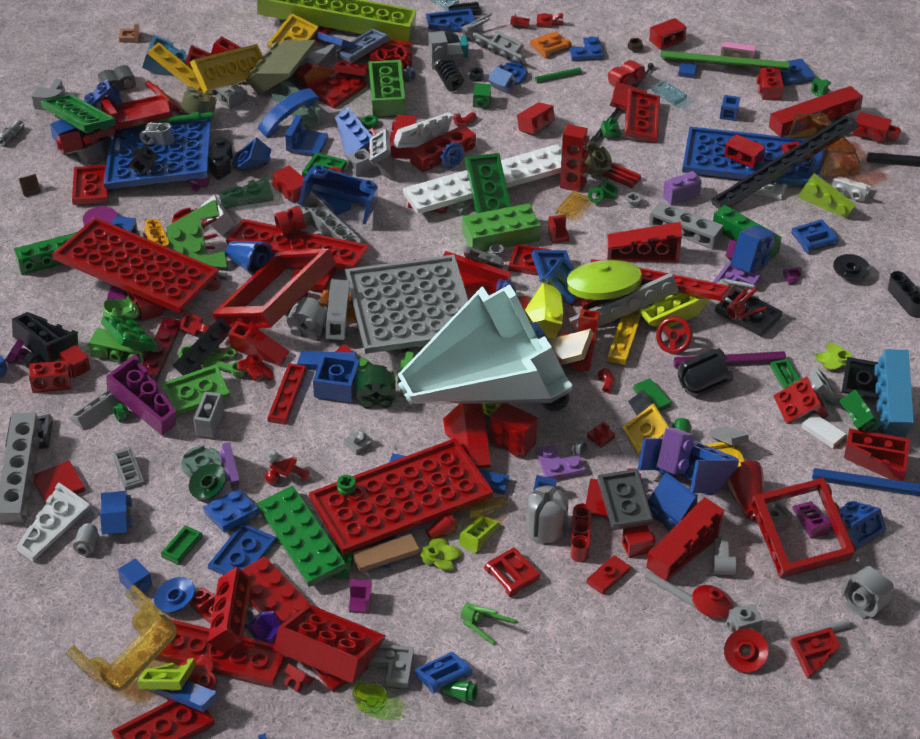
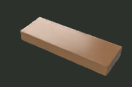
M412 534L353 552L352 554L361 573L419 554V547Z

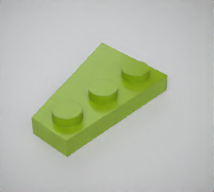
M815 173L810 177L797 197L844 218H847L856 206L855 203Z

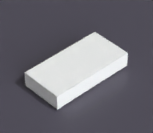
M815 413L802 423L804 430L831 448L837 446L846 437V433Z

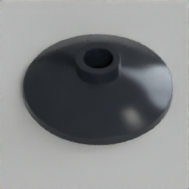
M854 254L840 255L833 263V269L839 276L851 280L866 277L870 270L869 263L864 258Z

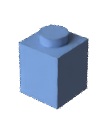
M496 67L491 72L488 81L492 87L509 94L517 80L511 72Z

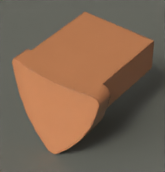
M134 24V29H120L119 42L139 43L141 37L139 24Z

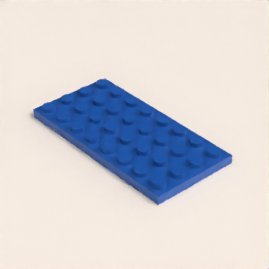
M689 126L682 172L693 171L696 174L742 180L783 155L782 144L796 141L802 143L807 139ZM735 134L766 147L764 158L754 168L724 156L726 142ZM823 150L772 181V183L805 186L814 173L821 178Z

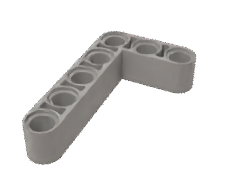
M308 199L304 201L303 205L297 204L291 207L299 206L306 226L312 224L324 236L361 243L360 238L319 200Z

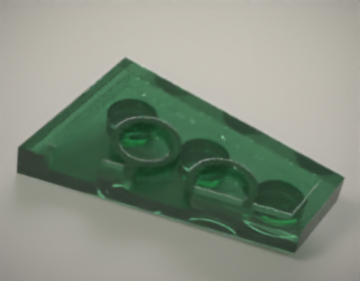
M268 175L262 176V179L256 182L254 180L248 181V185L242 187L235 186L219 192V199L223 208L274 201Z

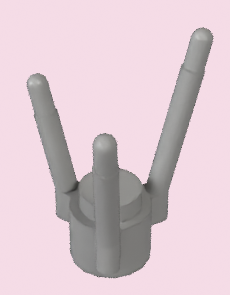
M492 13L461 27L463 36L469 38L470 41L475 40L473 34L477 33L475 27L489 21L490 18L488 17ZM481 35V36H483V37L489 39V38H493L495 35Z
M727 278L720 279L718 282L719 284L731 286L732 292L729 294L730 296L734 292L741 293L743 291L734 285L748 288L756 287L754 284L733 281ZM753 294L751 296L752 298L759 299L757 295ZM728 297L724 299L729 304L733 302Z

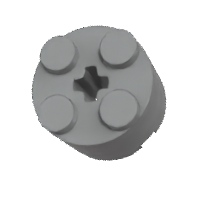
M302 297L292 307L287 317V325L291 329L290 333L298 337L306 335L311 340H317L326 325L327 307L324 306L323 308L320 306V302L314 298Z
M867 566L843 584L841 594L842 597L845 595L847 600L845 604L850 611L861 618L867 616L874 617L891 602L894 585L890 579L885 578L873 567Z

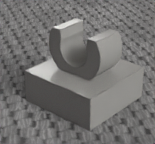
M361 428L358 429V432L351 433L349 437L344 439V444L355 455L372 447V441Z

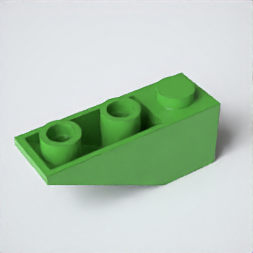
M97 328L88 342L90 354L96 358L125 362L136 354L141 365L144 362L143 351L121 346L107 329Z

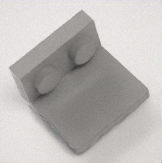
M384 129L370 138V162L373 166H377L385 177L387 176L390 180H393L394 162L393 157L390 155V132Z

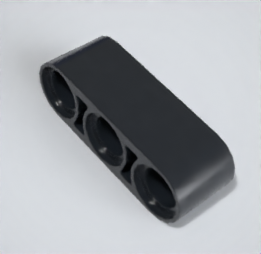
M901 271L892 272L888 283V291L910 316L919 318L920 290L905 273Z

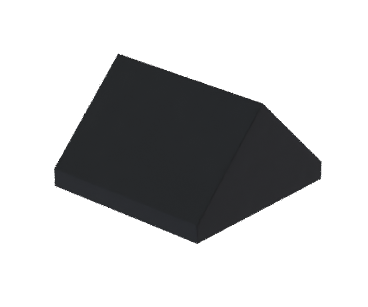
M847 357L841 393L849 394L853 390H857L862 397L879 399V394H876L878 376H875V365L878 362Z

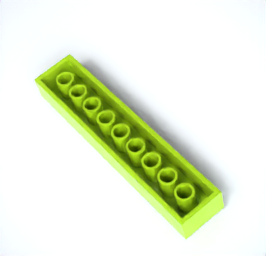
M257 0V14L286 20L293 13L314 25L354 32L356 34H364L371 29H375L387 34L390 39L409 42L416 26V9L367 0Z

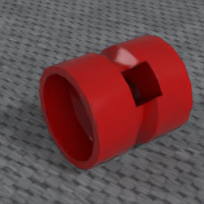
M299 206L288 209L287 213L281 211L274 214V221L281 236L291 233L292 230L298 231L306 228L305 219Z

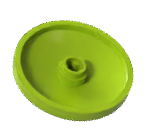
M602 260L587 263L574 269L567 277L568 290L573 295L591 300L613 299L627 295L636 290L642 282L639 267L620 260Z

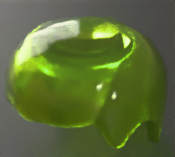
M359 681L353 686L352 697L358 710L364 713H374L385 707L388 693L384 687L377 685L374 681L370 685H365L363 681Z

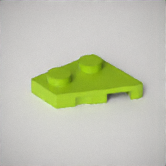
M194 658L187 659L186 665L174 667V663H169L160 667L145 669L137 681L138 689H148L150 691L157 689L181 690L196 666Z

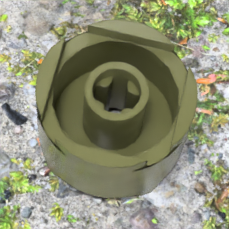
M187 87V90L184 92L180 112L183 115L186 113L192 114L193 112L214 113L217 98L213 96L211 91L203 93L193 87Z

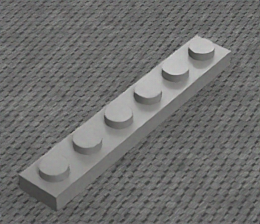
M669 273L638 287L627 295L611 299L589 310L600 312L598 325L600 327L674 294L679 290L672 273ZM580 314L569 318L574 333L578 330Z

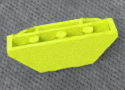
M676 292L642 307L640 313L649 325L658 327L663 320L669 317H680L684 320H689L697 316L711 299ZM672 322L667 324V326L671 328L680 323Z

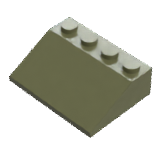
M283 40L280 43H273L269 47L270 50L263 54L264 58L256 63L257 67H254L249 72L250 75L246 79L247 82L259 95L291 77L316 45V40Z

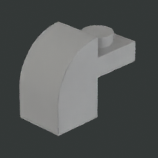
M55 79L50 88H36L32 95L34 109L46 110L41 107V100L65 94L62 79Z

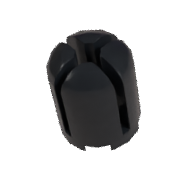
M714 348L683 361L678 366V379L687 394L692 397H699L732 382L733 371H728L724 361L728 358L720 348Z

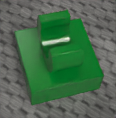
M819 77L814 78L811 92L817 97L826 95L830 91L828 86L831 82L827 79L822 81Z
M617 118L602 121L603 137L620 138L621 131L618 122H616Z

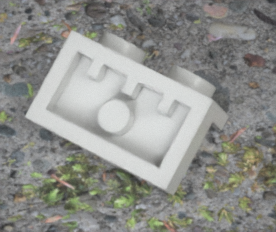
M838 176V178L833 180V188L845 197L865 202L871 191L870 185Z

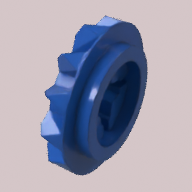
M451 142L450 145L446 144V149L442 150L443 154L440 156L442 159L441 163L447 168H452L462 161L464 147L458 142Z

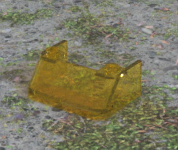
M135 585L130 587L124 595L139 608L132 618V625L139 635L111 664L101 657H94L89 660L75 645L65 653L88 677L114 692H121L126 689L177 634L175 624Z

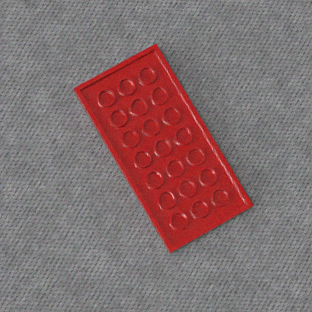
M96 217L90 220L53 253V259L179 314L218 275L219 271L218 268Z
M457 438L354 475L356 489L350 495L340 494L337 490V482L309 492V499L343 555L493 497V490Z

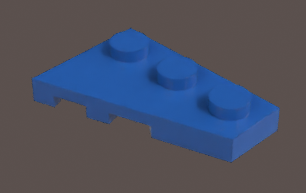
M471 8L426 13L425 16L428 29L462 32L461 27L475 21Z

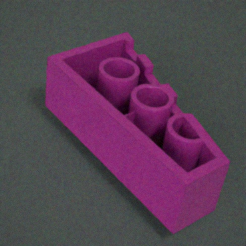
M136 354L106 376L107 390L161 436L176 425V410L164 393H161L157 383L151 379L147 369L141 365Z

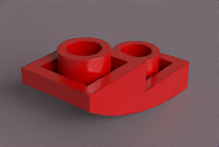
M202 586L195 591L194 598L190 603V606L210 624L215 594Z

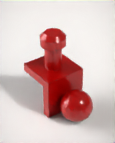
M293 455V457L270 463L269 467L272 470L265 474V481L270 485H275L280 480V474L288 478L291 472L300 476V479L304 481L307 480L310 471L295 465L297 457Z

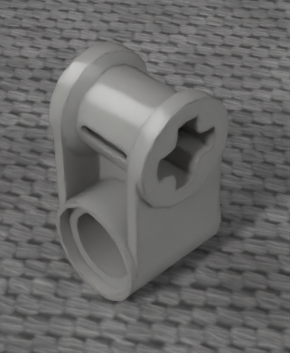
M148 123L146 130L140 134L141 141L148 145L167 146L175 141L169 123Z

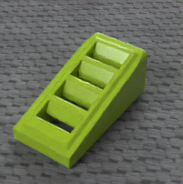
M482 515L460 533L459 546L476 554L498 529L500 523Z

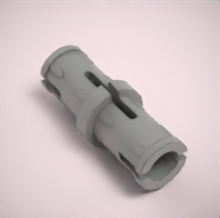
M17 119L13 124L4 128L0 134V146H4L11 138L14 139L17 133L24 128L21 120Z

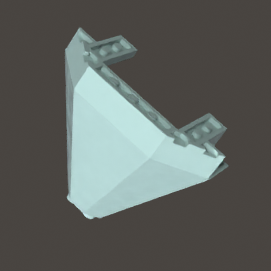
M510 285L490 296L482 286L398 374L402 381L398 384L410 405L413 403H552L570 393L573 387L545 336L541 339L537 338L517 295Z

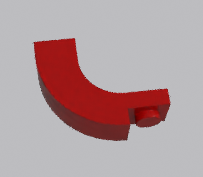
M581 309L577 332L591 329L594 334L585 359L572 362L570 369H576L577 371H589L591 369L598 333L599 311Z

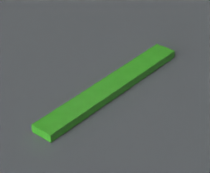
M661 51V58L663 60L750 68L770 67L780 68L783 71L790 70V62Z

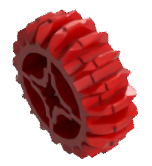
M384 43V45L371 51L370 62L401 60L403 73L404 69L412 66L413 57L411 50L408 47H404L403 44Z

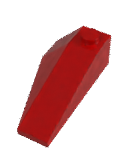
M463 403L457 405L443 418L446 436L451 439L457 438L477 469L491 468L483 404Z

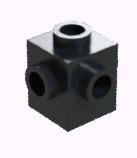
M144 144L140 149L137 147L131 154L133 158L128 166L142 176L148 169L152 170L156 165L155 159L158 154Z

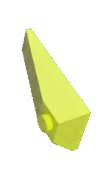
M543 282L524 312L530 324L536 321L546 336L551 339L556 338L562 326V296L552 284Z

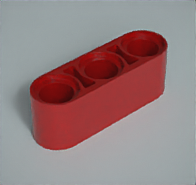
M583 503L574 506L572 515L570 556L575 562L586 561L590 550L592 511L590 506Z

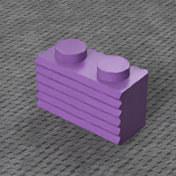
M693 171L687 172L685 175L682 174L679 177H673L670 180L668 179V181L665 180L663 198L670 205H674L699 196L702 180Z
M665 428L656 467L672 474H685L689 467V454L694 446L693 438L695 436L677 428Z

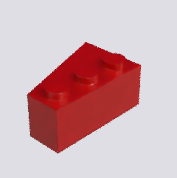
M849 428L844 458L888 479L904 481L910 439Z

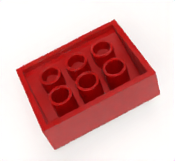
M307 604L278 627L273 650L281 653L284 657L298 660L303 665L315 667L322 673L331 674L344 682L353 683L363 674L385 640L386 635Z

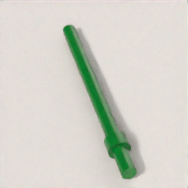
M193 112L190 115L173 116L152 123L170 124L188 121L195 123L201 122V120L214 119V113ZM144 123V124H140V125H135V126H131V127H126V128L143 127V126H146L148 123Z

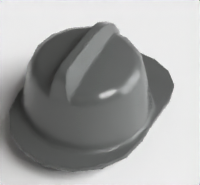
M105 140L92 146L67 152L66 154L75 152L84 163L95 164L106 158L102 142Z

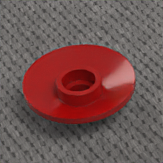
M701 585L693 591L692 602L694 606L708 617L723 619L729 616L731 609H734L731 597L724 590L716 586Z
M753 629L736 630L725 642V659L736 671L742 673L757 671L765 664L768 658L769 650L765 638ZM746 648L751 650V653L748 656H745L742 653L743 650Z

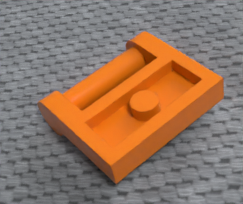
M557 31L530 40V45L544 58L554 52L563 49L567 50L572 47L571 41L569 39L566 40Z

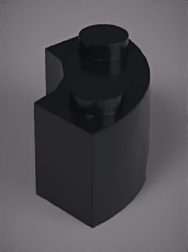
M221 135L216 137L209 146L210 170L217 180L231 173L230 160L233 158L232 143Z

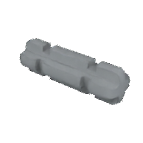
M273 449L264 451L267 461L273 463L274 460L276 462L279 461L276 451Z

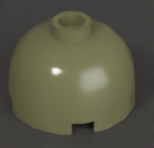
M596 141L589 142L586 147L589 150L586 163H588L586 173L591 176H600L612 167L610 166L612 158L604 146L599 147L596 145L598 144Z

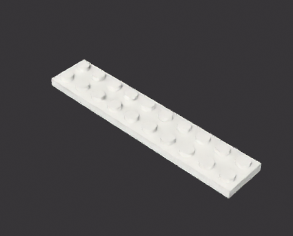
M556 144L501 160L507 188L561 173V147ZM467 170L403 188V194L416 214L473 198Z

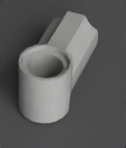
M721 535L715 538L713 574L735 576L736 557L733 554V539L726 535Z

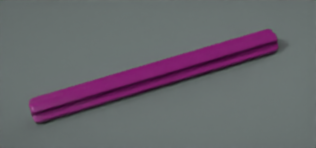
M784 351L725 354L728 359L724 361L727 366L764 364L786 359V353ZM695 356L675 357L673 361L674 367L678 368L683 361Z

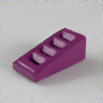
M812 501L792 507L810 539L829 534L830 522Z

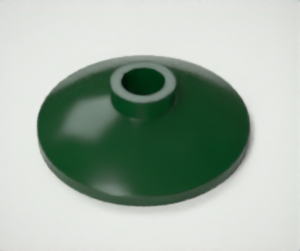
M215 463L206 464L198 468L189 481L191 495L198 500H208L215 497L225 486L227 478L225 470Z

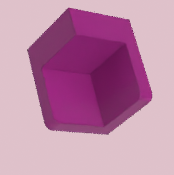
M350 579L349 612L370 614L372 581Z

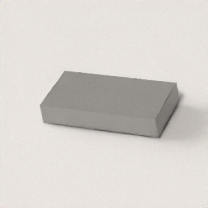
M728 426L710 430V437L731 446L749 441L748 434Z

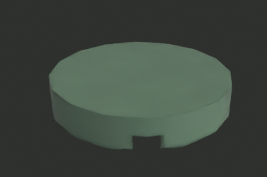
M204 446L190 449L184 454L181 461L183 472L191 478L194 472L203 465L215 463L221 466L219 452L214 448L209 447L210 449L204 448Z

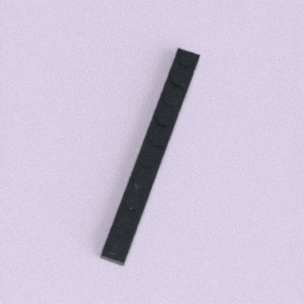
M845 115L712 198V204L718 209L724 205L731 208L856 130L858 122Z

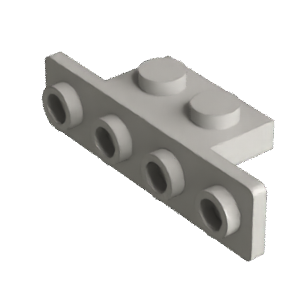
M499 31L492 40L477 33L473 34L476 40L475 43L478 46H485L490 52H497L504 59L509 58L515 63L523 66L527 65L524 57L519 54L524 47L522 42Z

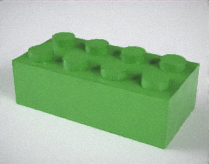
M401 60L369 62L373 116L406 115Z
M530 203L462 216V233L468 246L483 252L488 251L492 244H501L506 248L516 246V244L540 241L541 225Z

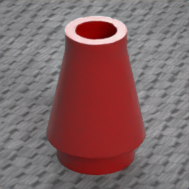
M451 514L443 515L426 530V533L433 540L454 533L458 525Z

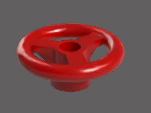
M669 317L663 320L656 331V341L659 347L670 354H679L685 351L692 341L691 326L680 317ZM677 322L682 324L684 328L670 329L667 324ZM662 331L668 334L670 339L669 347L662 341ZM676 332L677 338L674 339L673 334ZM687 333L685 343L681 347L676 348V344L683 342L685 334Z

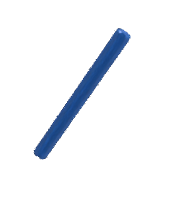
M814 468L812 473L813 480L824 477L826 482L920 496V484L819 468Z

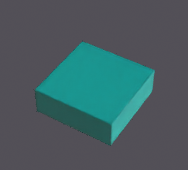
M460 36L463 58H467V37Z

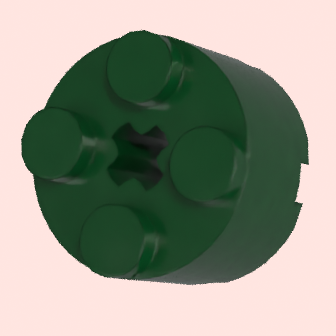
M370 365L365 367L363 372L360 373L359 371L357 374V399L361 402V406L364 408H370L373 405H381L384 408L391 407L396 397L395 373L388 371L387 367L382 365Z

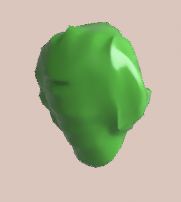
M129 296L126 299L106 300L103 305V316H116L125 321L127 319L134 320L139 316V307Z

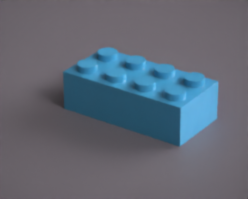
M885 349L882 356H879L878 364L875 365V376H878L876 394H879L877 412H880L878 421L881 424L878 430H881V434L906 437L914 423L909 350Z

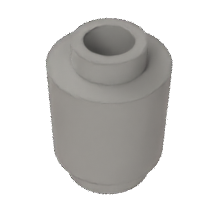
M83 524L78 529L73 548L78 554L90 555L93 553L99 536L96 526L93 524Z

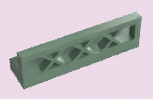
M285 79L281 82V90L272 94V99L279 103L300 90ZM315 103L307 109L302 106L291 114L293 117L295 115L302 116V123H304L305 128L308 130L322 125V109Z

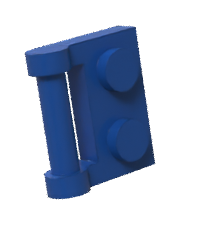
M823 219L794 227L791 231V234L801 244L806 253L826 245H836L839 242L838 236ZM822 237H827V238H825V239L818 240V241H815V242H812V243L809 242V241H813V240H816V239H819V238H822Z
M561 257L544 276V279L547 282L549 281L566 298L565 301L570 304L577 296L570 293L555 275L568 288L567 277L574 268L564 257Z
M453 651L414 669L416 677L428 687L432 694L439 692L440 688L454 681L473 675L471 667Z

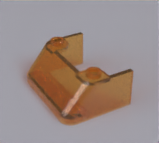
M823 113L796 114L787 137L810 138L831 125L832 122ZM845 137L825 148L829 153L819 173L821 176L859 174L862 166L856 149Z

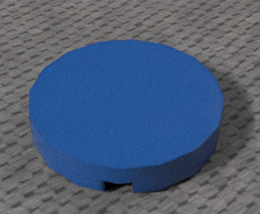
M508 62L506 65L502 66L501 64L498 66L514 75L517 80L514 85L526 80L527 70L524 69L523 65Z

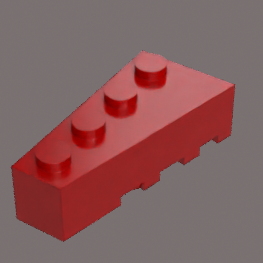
M681 222L608 234L607 260L679 262L682 240Z
M704 497L655 548L648 552L646 568L665 581L670 579L714 543L715 538L719 537L724 509Z

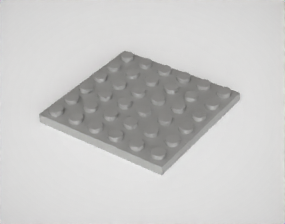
M455 255L345 269L346 278L350 280V294L365 354L427 345L468 302Z

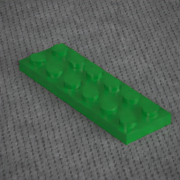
M72 94L41 100L42 108L77 127L84 133H92L96 129H108L110 126L116 125L115 118Z
M293 485L256 503L261 514L308 587L347 569L346 563Z

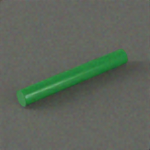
M579 67L536 76L535 81L539 83L581 74L582 70Z

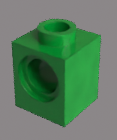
M475 83L473 107L489 108L491 84Z

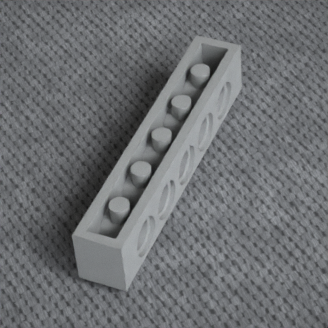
M36 412L12 413L0 481V524H24L25 516L29 514L27 501L31 499L32 494L30 482L34 481V470L32 469L33 465L37 463L35 450L39 448L38 432L42 431V422L38 420Z

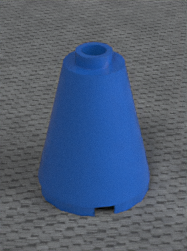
M231 241L226 247L227 257L250 275L255 274L275 253L272 251V245L266 242Z

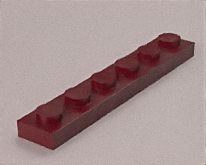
M163 318L153 340L158 345L156 352L148 351L142 366L147 369L149 376L155 382H157L178 336L182 320Z

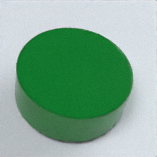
M367 115L362 118L361 123L366 129H374L378 126V119L373 115Z

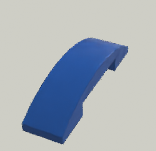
M310 88L291 94L266 114L260 122L258 130L266 138L270 137L280 129L278 126L280 122L302 106L307 109L319 100V97Z

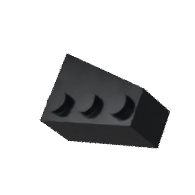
M29 312L12 318L13 337L16 340L18 338L25 342L23 345L36 354L39 353V358L44 362H53L60 358L59 353L74 345L78 346V331H67L63 329L62 325H52L48 323L47 319Z

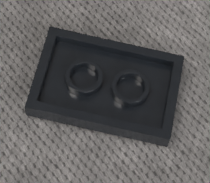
M734 292L732 296L728 295L727 297L734 301L740 293ZM750 297L744 302L746 306L744 313L765 306L767 310L745 317L740 321L738 318L734 320L729 317L726 311L729 303L725 300L720 301L715 306L716 313L760 336L782 317L783 312L760 299Z

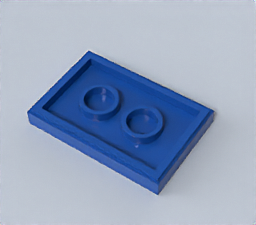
M243 523L239 525L207 565L208 569L221 575L226 574L235 567L242 570L266 556L277 543V537Z

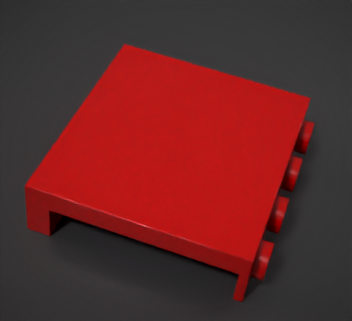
M155 85L156 96L123 102L120 106L117 104L112 105L106 96L100 101L102 111L115 118L116 125L112 126L114 130L173 117V111H175L174 104L158 85Z
M445 251L443 256L455 255L468 301L482 286L490 296L496 292V284L500 278L504 281H511V272L448 251Z

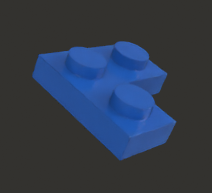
M599 37L583 38L584 47L570 48L572 61L603 60V51Z

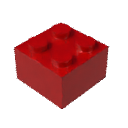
M502 403L491 415L490 443L498 448L501 447L509 451L514 456L525 458L536 445L538 417L508 403Z

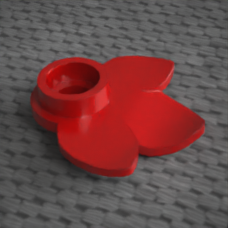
M248 355L246 359L240 360L237 364L238 370L248 371L254 381H258L262 377L270 381L274 378L272 370L264 365L263 360L258 355Z
M201 655L187 681L214 690L217 685V678L213 673L214 664L209 657ZM187 661L180 663L179 666L186 665ZM208 678V682L202 685L203 680Z

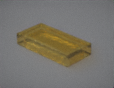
M573 191L558 206L556 214H565L566 218L571 220L588 202V196Z

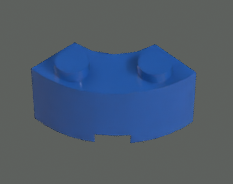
M127 491L100 493L102 535L128 532V528H132V517L129 515L128 508L132 507L131 494L128 495Z

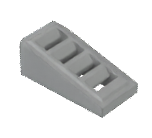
M131 447L113 451V463L124 489L144 484ZM133 476H137V477H135V478L126 480L127 478H130V477H133Z

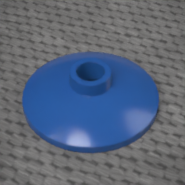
M185 577L169 579L157 589L154 596V604L163 613L169 614L181 611L193 600L195 586L190 579Z

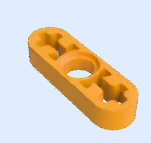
M147 219L144 227L147 238L165 247H169V241L161 222L157 219Z

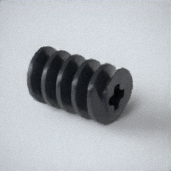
M440 60L436 63L435 70L448 91H455L463 85L464 77L453 60Z

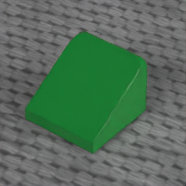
M604 179L598 185V188L604 191V198L616 199L618 187ZM596 192L595 196L601 197L599 196L601 195L600 192Z

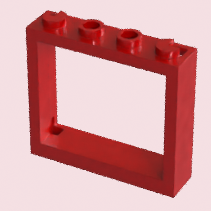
M824 477L757 494L752 498L750 505L780 578L851 560L855 553V544L852 539H849L847 525L845 521L841 520L839 506L834 502L831 496V487L829 484H826ZM818 491L841 549L789 563L766 504Z

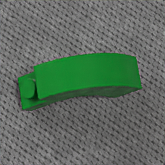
M853 390L839 400L858 430L873 432L881 427L880 422L857 390Z

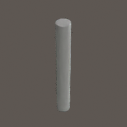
M647 571L645 574L647 580L694 606L692 595L665 581L651 571Z
M848 619L789 635L788 641L790 642L793 637L832 627L834 632L851 627Z

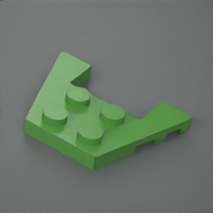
M216 200L210 201L170 224L166 229L170 249L210 266L227 269L229 267L225 251L207 255L202 220L220 217Z

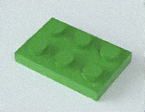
M217 364L162 383L167 399L176 410V416L198 409L204 392L220 393L223 395V400L230 398V393Z

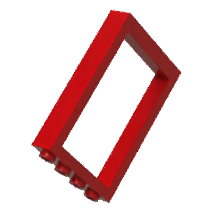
M329 248L278 251L220 305L212 315L215 321L221 317L231 328L237 320L256 328H271L337 263ZM304 267L265 306H247L286 268Z

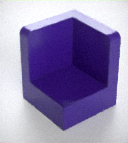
M274 611L261 612L246 628L256 640L272 643L276 640L278 627L283 622Z

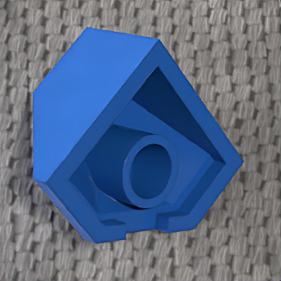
M256 137L234 155L232 166L240 169H257L270 161L272 149Z

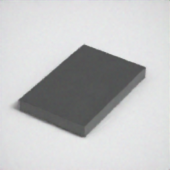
M638 469L598 475L597 480L612 531L653 524V517Z

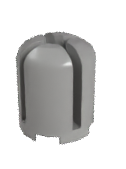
M549 485L538 487L527 498L526 531L529 534V538L535 543L545 545V543L560 542L567 532L568 498L560 489L556 491V487Z

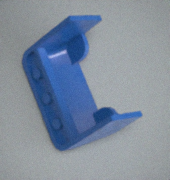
M316 165L310 168L303 180L299 205H303L312 189L366 205L362 223L366 224L378 201V186L371 180L360 179L326 169L321 165Z
M643 438L638 470H656L660 472L661 476H664L666 473L671 476L677 475L656 467L663 438ZM694 440V446L689 454V467L685 474L678 475L692 480L691 493L713 495L722 488L738 468L739 459Z

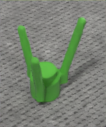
M466 603L461 611V618L465 620L464 625L472 628L492 645H495L496 642L474 624L475 622L479 623L482 616L485 615L502 621L517 623L516 619L499 615L496 610L476 606L471 603Z

